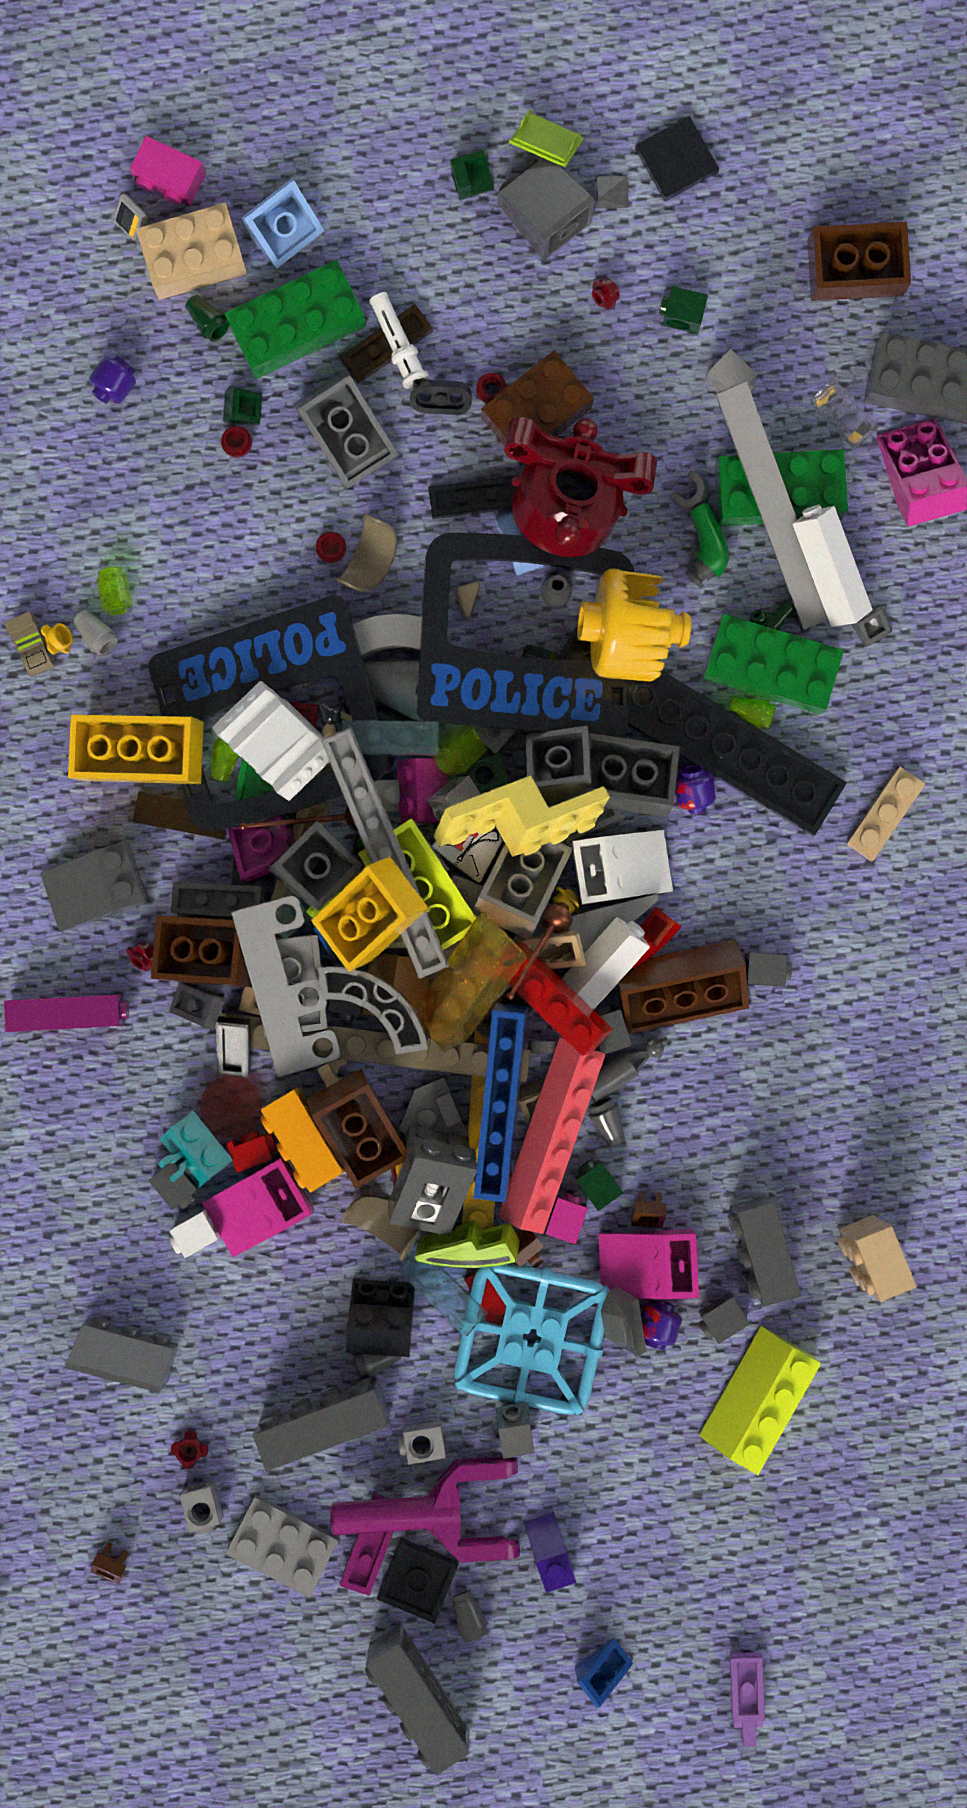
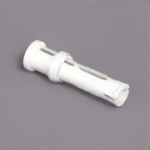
M382 292L373 296L369 302L393 351L391 360L394 365L398 366L404 379L402 384L404 388L408 389L417 381L428 379L429 375L427 371H423L416 356L418 354L417 348L409 344L388 298V294Z

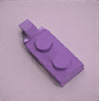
M761 1652L729 1653L734 1728H741L743 1746H756V1727H763V1721H765L763 1657Z

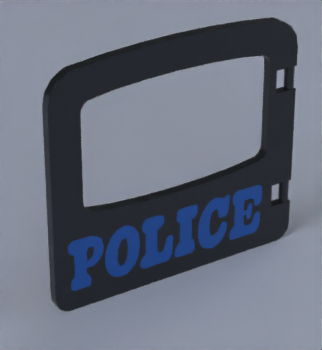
M444 533L434 538L428 546L425 555L416 706L419 718L430 723L530 732H548L588 726L589 733L619 738L623 736L628 729L630 680L600 677L595 673L591 660L527 658L455 646L449 643L447 639L451 565L455 561L486 560L531 563L584 571L602 576L609 569L634 572V567L630 560L621 552L601 547L583 556H558L538 548L525 536ZM612 688H621V705H611Z
M328 596L158 653L149 661V672L158 697L161 716L192 717L198 720H203L217 712L235 706L260 681L275 692L311 681L338 677L343 684L361 752L373 781H378L387 771L390 762L388 746L346 601L340 596ZM172 685L176 701L167 704L163 688ZM203 766L201 784H199L201 794L192 796L190 785L181 784L187 811L192 822L198 828L209 832L238 828L241 823L251 824L267 821L343 795L334 771L311 779L290 801L279 795L276 791L238 801L216 804L211 798Z

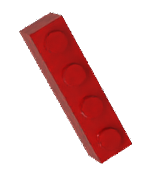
M523 941L512 943L491 967L513 988L533 951ZM537 956L516 992L581 1056L592 1053L612 1032L613 1028Z

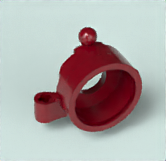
M514 418L509 422L504 452L509 458L527 464L522 475L515 476L512 479L511 485L516 486L512 497V512L520 531L538 548L563 557H578L594 552L605 543L619 516L626 517L628 508L623 503V491L645 495L653 490L657 468L656 457L648 452L618 455L604 451L602 446L594 442L598 435V427L591 419L583 418L579 420L573 428L574 436L561 439L548 435L528 418ZM556 475L568 476L582 482L595 495L584 501L566 497L556 484Z

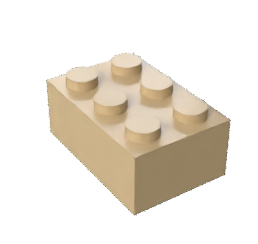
M226 202L136 229L153 289L159 300L247 274Z
M872 1215L839 1229L841 1238H838L837 1241L845 1257L848 1256L849 1260L852 1261L854 1267L849 1268L853 1281L856 1286L861 1287L862 1291L866 1290L868 1296L872 1295L882 1302L917 1288L891 1225Z

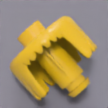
M609 569L604 572L599 580L595 601H582L578 616V640L591 641L592 667L600 677L653 681L661 675L660 672L656 671H661L665 665L664 662L655 660L667 658L668 648L671 647L672 643L677 644L678 648L688 645L691 635V616L684 611L677 615L673 609L659 608V602L642 598L658 594L659 588L654 585L661 584L664 581L661 576Z

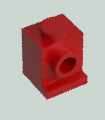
M258 1131L241 1136L240 1144H237L236 1139L226 1143L237 1173L274 1159V1151L278 1150L272 1133L259 1136Z

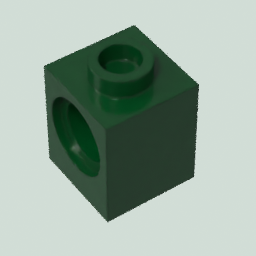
M672 286L669 297L663 295L659 310V314L664 315L662 326L698 334L708 295Z
M500 753L464 765L465 774L460 775L461 777L470 776L481 794L510 783ZM480 769H487L492 773L493 779L489 784L481 785L475 780L476 772Z
M591 1159L577 1169L579 1175L575 1177V1180L597 1211H600L623 1194V1191L601 1160L594 1163Z

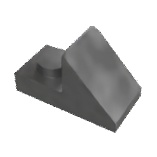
M179 983L169 1012L202 1027L214 1030L221 1013L224 998Z

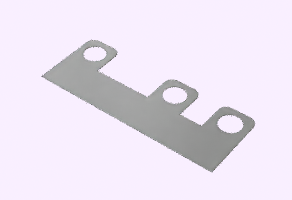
M288 896L231 912L277 1076L281 1077L336 1061L340 1057V1049L335 1033L331 1030H325L303 1037L298 1021L299 1016L325 1008L326 1000H322L320 981L311 979L289 986L275 934L302 926L304 918L299 900L295 896ZM282 904H289L296 910V918L290 924H281L276 919L275 912ZM312 987L317 990L319 1000L314 1006L305 1007L299 1002L298 995L303 988ZM319 1038H327L333 1045V1050L327 1057L320 1058L313 1053L312 1046Z

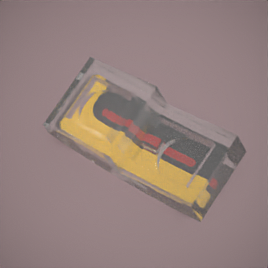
M831 380L810 400L818 413L854 449L877 430V422L855 404V398L835 380Z

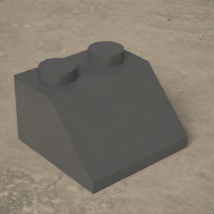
M588 726L526 734L527 777L531 775L547 806L558 805L573 799L592 783Z
M316 821L268 870L289 891L319 911L363 865Z

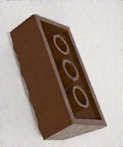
M736 939L651 957L638 967L631 968L616 985L628 1034L749 1009L746 965Z

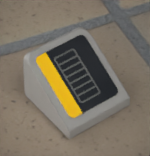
M123 193L117 205L114 221L131 239L137 240L136 229L150 225V221L146 213L127 194Z

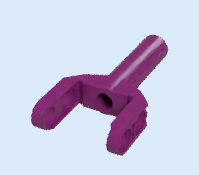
M515 1457L454 1459L439 1476L437 1484L432 1490L422 1497L332 1502L330 1506L331 1532L333 1535L427 1529L461 1563L518 1558L520 1556V1542L518 1540L505 1539L504 1536L461 1539L460 1490L456 1482L507 1479L511 1475L518 1473V1459Z

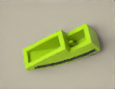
M473 1221L453 1227L450 1236L438 1233L420 1236L415 1258L419 1262L448 1267L479 1268L498 1266L516 1262L520 1240L510 1223L481 1230L478 1223Z

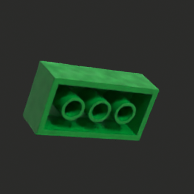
M338 260L224 313L255 380L366 327L364 314Z
M844 449L773 453L797 520L803 516L802 512L805 509L815 505H820L821 509L835 506L839 520H842L848 512ZM719 456L715 464L718 523L720 527L763 524L739 456Z
M723 614L716 629L702 680L821 715L827 710L844 650Z

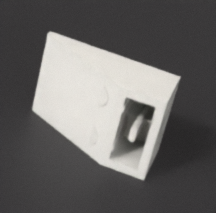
M664 830L604 836L572 841L571 843L580 905L673 892Z

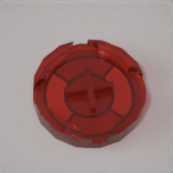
M226 1075L215 1079L205 1089L200 1100V1113L204 1123L213 1132L223 1137H239L249 1133L258 1124L262 1115L263 1099L259 1089L251 1080L240 1076Z

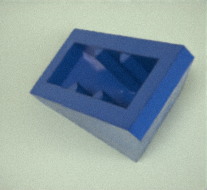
M613 1638L575 1666L577 1682L595 1707H601L631 1668L633 1662L616 1639Z

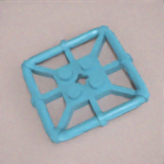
M508 1263L498 1266L479 1267L474 1276L466 1317H463L460 1326L463 1330L454 1367L455 1380L453 1383L457 1389H462L473 1395L510 1402L515 1405L527 1403L528 1407L560 1414L576 1413V1415H580L585 1411L584 1407L587 1405L591 1395L598 1359L603 1356L604 1348L601 1346L604 1337V1327L601 1309L608 1292H610L608 1286H603L593 1280L552 1272L551 1268L544 1266L543 1269L524 1265L519 1267L518 1264ZM497 1273L540 1282L535 1304L513 1299ZM487 1278L506 1305L502 1325L478 1319ZM548 1284L590 1293L565 1310L543 1306ZM598 1303L589 1343L565 1338L568 1320L593 1304ZM531 1329L537 1330V1336L541 1337L534 1344H529L528 1340L523 1338L524 1333L529 1334ZM475 1331L500 1335L496 1353L467 1371ZM562 1349L586 1354L577 1396L558 1368ZM499 1363L521 1367L516 1390L472 1381ZM529 1369L551 1374L569 1402L525 1393Z

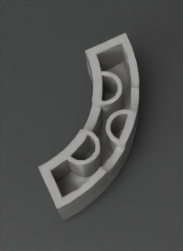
M387 614L370 617L353 624L363 661L378 655V653L394 650L419 655L422 617L407 614ZM447 629V639L450 642L452 640V632Z
M346 967L318 968L322 1000L337 999L349 1001L371 1011L387 1029L394 1044L396 1054L428 1050L430 1048L425 1027L417 1011L410 1001L392 984L372 973L359 969L349 972Z

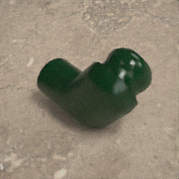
M784 600L774 613L761 612V609H757L750 614L749 619L750 622L779 630L796 610L789 602Z

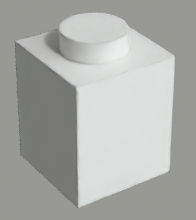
M205 1209L170 1230L172 1236L169 1237V1241L177 1254L182 1253L184 1258H187L215 1242L221 1236Z

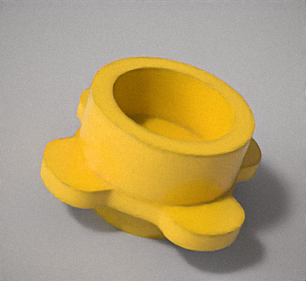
M58 623L52 627L48 625L41 627L44 643L51 654L55 655L60 651L65 654L70 652L73 637L67 626Z
M557 886L555 888L557 893L551 899L553 904L566 903L569 906L570 914L573 912L579 914L580 910L578 908L580 905L578 903L580 899L569 888L564 891L560 886Z

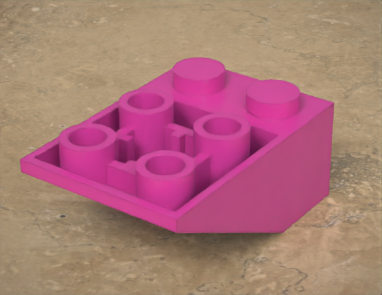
M936 418L877 435L895 500L907 527L967 510V478Z
M283 1157L278 1158L202 1202L232 1257L284 1231L315 1211L304 1189H301L295 1180L291 1166Z
M693 1229L598 1233L600 1282L603 1286L607 1285L610 1291L619 1287L636 1298L644 1299L699 1298L696 1233Z

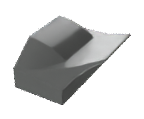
M619 1287L608 1292L601 1309L605 1338L632 1352L635 1357H637L636 1355L640 1356L646 1352L639 1300Z

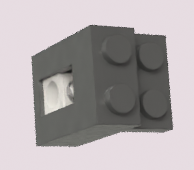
M408 1126L405 1134L406 1158L388 1201L389 1224L450 1236L477 1172L475 1149L470 1148L469 1138L457 1134L437 1132L428 1128Z

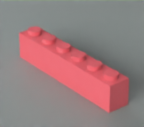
M559 1038L510 1179L506 1202H502L498 1214L499 1218L519 1229L544 1234L606 1054L594 1050L590 1054L581 1056L565 1039Z

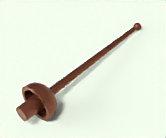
M348 805L343 814L240 824V828L244 830L249 827L345 820L350 829L358 831Z
M560 902L558 905L549 904L545 907L541 919L547 929L512 991L508 993L509 999L514 998V993L552 932H565L572 925L573 919L569 912V906L566 903Z

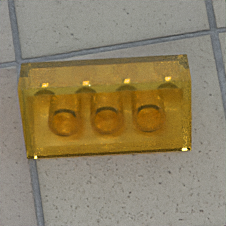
M484 911L478 915L447 960L449 967L440 970L421 998L425 1032L444 1052L467 1041L528 957Z

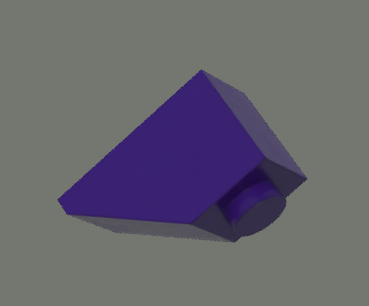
M552 1512L524 1522L545 1592L549 1593L576 1583L575 1571L555 1513Z

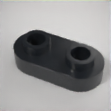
M419 380L411 387L410 404L420 413L461 415L466 413L471 407L472 391L467 384L460 381ZM421 392H430V395H423ZM459 393L461 394V396L454 397L452 394Z

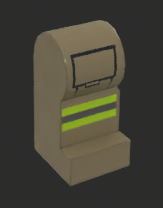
M28 611L3 622L31 677L55 667L51 653L47 650L44 643V636L41 633V628L35 615Z

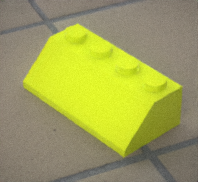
M411 818L394 829V832L421 898L428 907V915L444 951L481 927V924ZM366 848L358 853L366 867L372 864Z
M760 1325L700 1431L699 1436L732 1461L759 1475L821 1363L815 1356Z

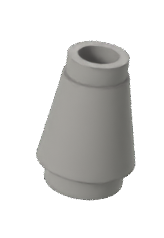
M83 610L75 616L73 622L76 624L91 652L103 656L114 649L118 639L115 637L116 633L113 629L88 610Z

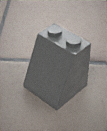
M547 159L532 160L525 166L523 173L515 180L513 178L508 179L499 188V207L543 261L592 223L595 199L559 165Z

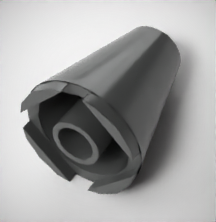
M419 660L364 661L374 700L418 722H425L419 718L416 710Z

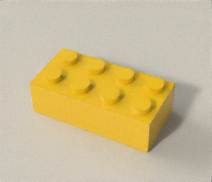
M71 715L68 778L102 782L201 784L204 721L192 717Z

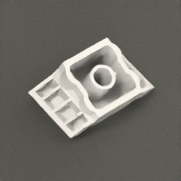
M261 681L212 727L218 737L227 742L235 753L248 762L262 779L271 784L275 791L288 801L330 762L321 741L324 736L286 699H282Z

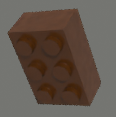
M907 221L815 226L812 228L807 240L811 301L904 296L911 284Z
M554 350L481 408L482 420L505 447L509 422L517 417L528 418L548 435L557 437L592 409L594 397ZM517 461L520 466L523 464V462Z
M157 916L151 979L252 987L234 920Z
M362 1068L306 1099L313 1120L355 1189L404 1162L406 1158V1144Z

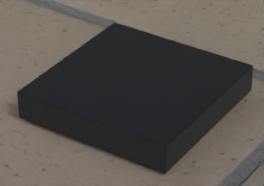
M690 116L635 145L639 158L664 202L719 172L717 163Z
M400 1538L376 1599L435 1624L458 1568L459 1561Z

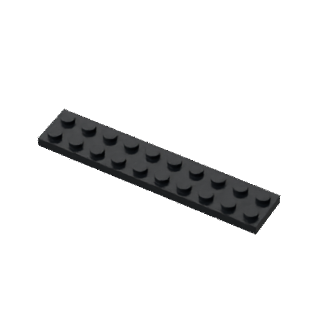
M578 624L556 660H591V641L578 640ZM662 670L656 671L660 672L661 675L653 681L630 680L628 701L629 726L660 744L680 746L679 756L694 765L703 766L715 778L811 836L816 835L847 784L846 781ZM612 688L611 705H621V688Z

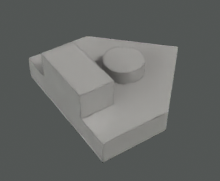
M445 1077L415 1089L398 1131L406 1134L408 1126L447 1134H457L462 1137L468 1136Z

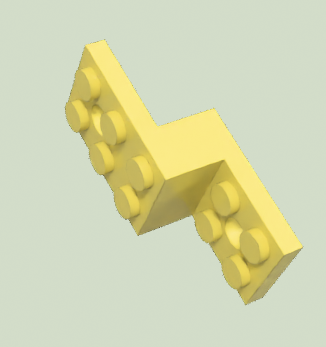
M530 775L445 808L434 837L439 847L448 843L456 845L466 840L468 835L476 832L484 834L496 826L512 857L522 853L526 856L538 851L542 845L549 842L553 845L562 842L571 833L578 831L582 834L591 830L596 825L595 822L599 815L603 813V808L610 796L603 786L548 808Z

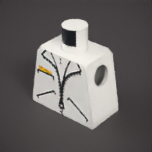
M495 826L491 831L479 834L477 838L470 836L462 845L464 848L462 851L457 850L450 843L439 847L437 841L432 845V848L473 881L480 884L498 852L503 838L494 832L497 828Z

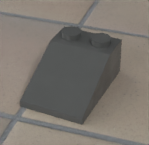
M345 370L293 403L296 411L346 489L399 456L353 379Z
M124 841L92 851L40 873L59 932L149 903L131 846Z

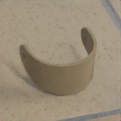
M363 513L365 519L364 528L356 551L342 576L336 578L335 581L360 592H369L384 580L396 554L397 536L391 525Z
M363 1195L356 1198L346 1209L341 1218V1223L354 1225L381 1239L400 1254L399 1260L404 1261L421 1230L389 1224V1199L377 1195Z

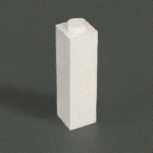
M820 505L809 507L802 512L803 516L792 525L831 627L857 623L873 609L835 506L822 509Z
M616 917L584 953L585 965L572 967L562 980L594 1010L650 948L643 938L645 932L635 922L630 921L626 923Z

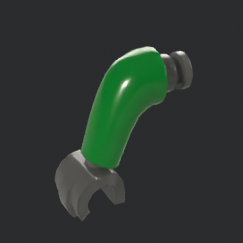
M689 471L688 480L692 484L697 485L696 494L691 499H683L674 491L670 497L681 508L691 511L690 515L700 544L699 550L695 554L699 559L693 564L695 568L691 572L687 570L685 574L701 589L704 586L702 582L705 579L709 581L714 575L720 578L725 572L729 561V547L717 518L708 503L710 493L707 482L701 474L696 471Z

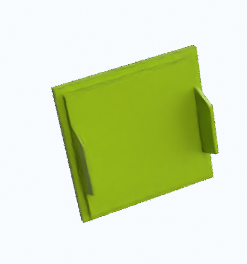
M529 109L523 117L520 126L509 140V143L566 168L584 140L580 135V131L575 133L537 115L530 114L531 110Z

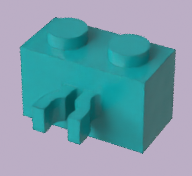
M194 1111L169 1128L160 1138L161 1142L172 1154L166 1156L158 1163L161 1169L169 1163L174 1164L178 1162L180 1164L177 1167V1171L169 1178L172 1182H175L186 1172L196 1186L200 1188L232 1161L228 1153Z

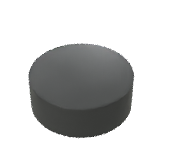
M528 1040L527 1049L531 1050L532 1054H554L558 1041Z

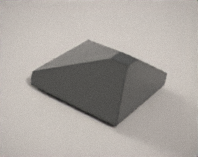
M597 176V208H628V176Z
M881 605L873 606L871 612L857 623L851 624L865 647L892 632Z

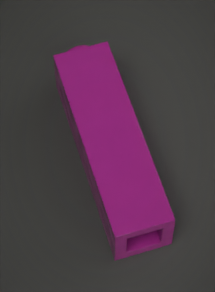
M123 994L5 1000V1032L125 1026L124 1019H129V1004L127 1000L123 1001Z

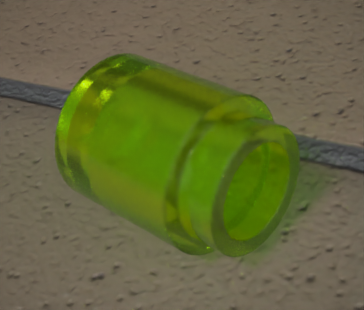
M107 567L99 570L96 583L102 610L109 612L113 616L127 613V608L133 605L127 575L123 573L121 567Z

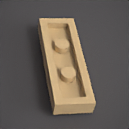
M898 767L846 845L871 862L874 861L925 786V783L902 767Z

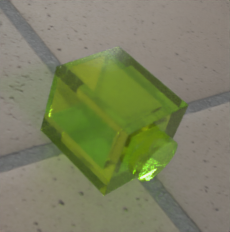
M460 726L452 728L429 752L436 760L438 768L446 776L466 772L487 748L472 726Z

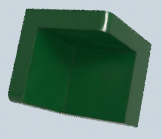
M486 150L450 159L451 174L459 200L494 190L488 168Z

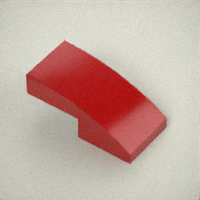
M657 907L653 909L640 925L645 932L643 938L650 948L634 964L633 969L656 954L681 928L678 923Z

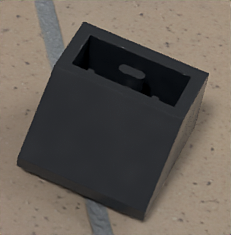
M353 1279L347 1321L346 1353L410 1357L415 1283Z

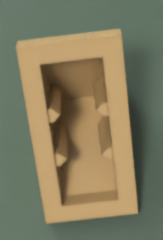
M570 929L561 933L552 932L538 955L551 969L585 965L579 933ZM543 934L533 936L530 940L523 939L522 941L534 952Z

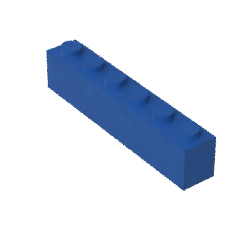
M496 1003L492 1011L474 1199L506 1202L509 1192L528 1006Z

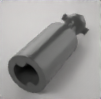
M667 1037L662 1039L648 1038L644 1050L627 1054L622 1052L601 1066L592 1092L594 1100L597 1103L639 1076L638 1071L650 1056L661 1058L664 1047L669 1042Z

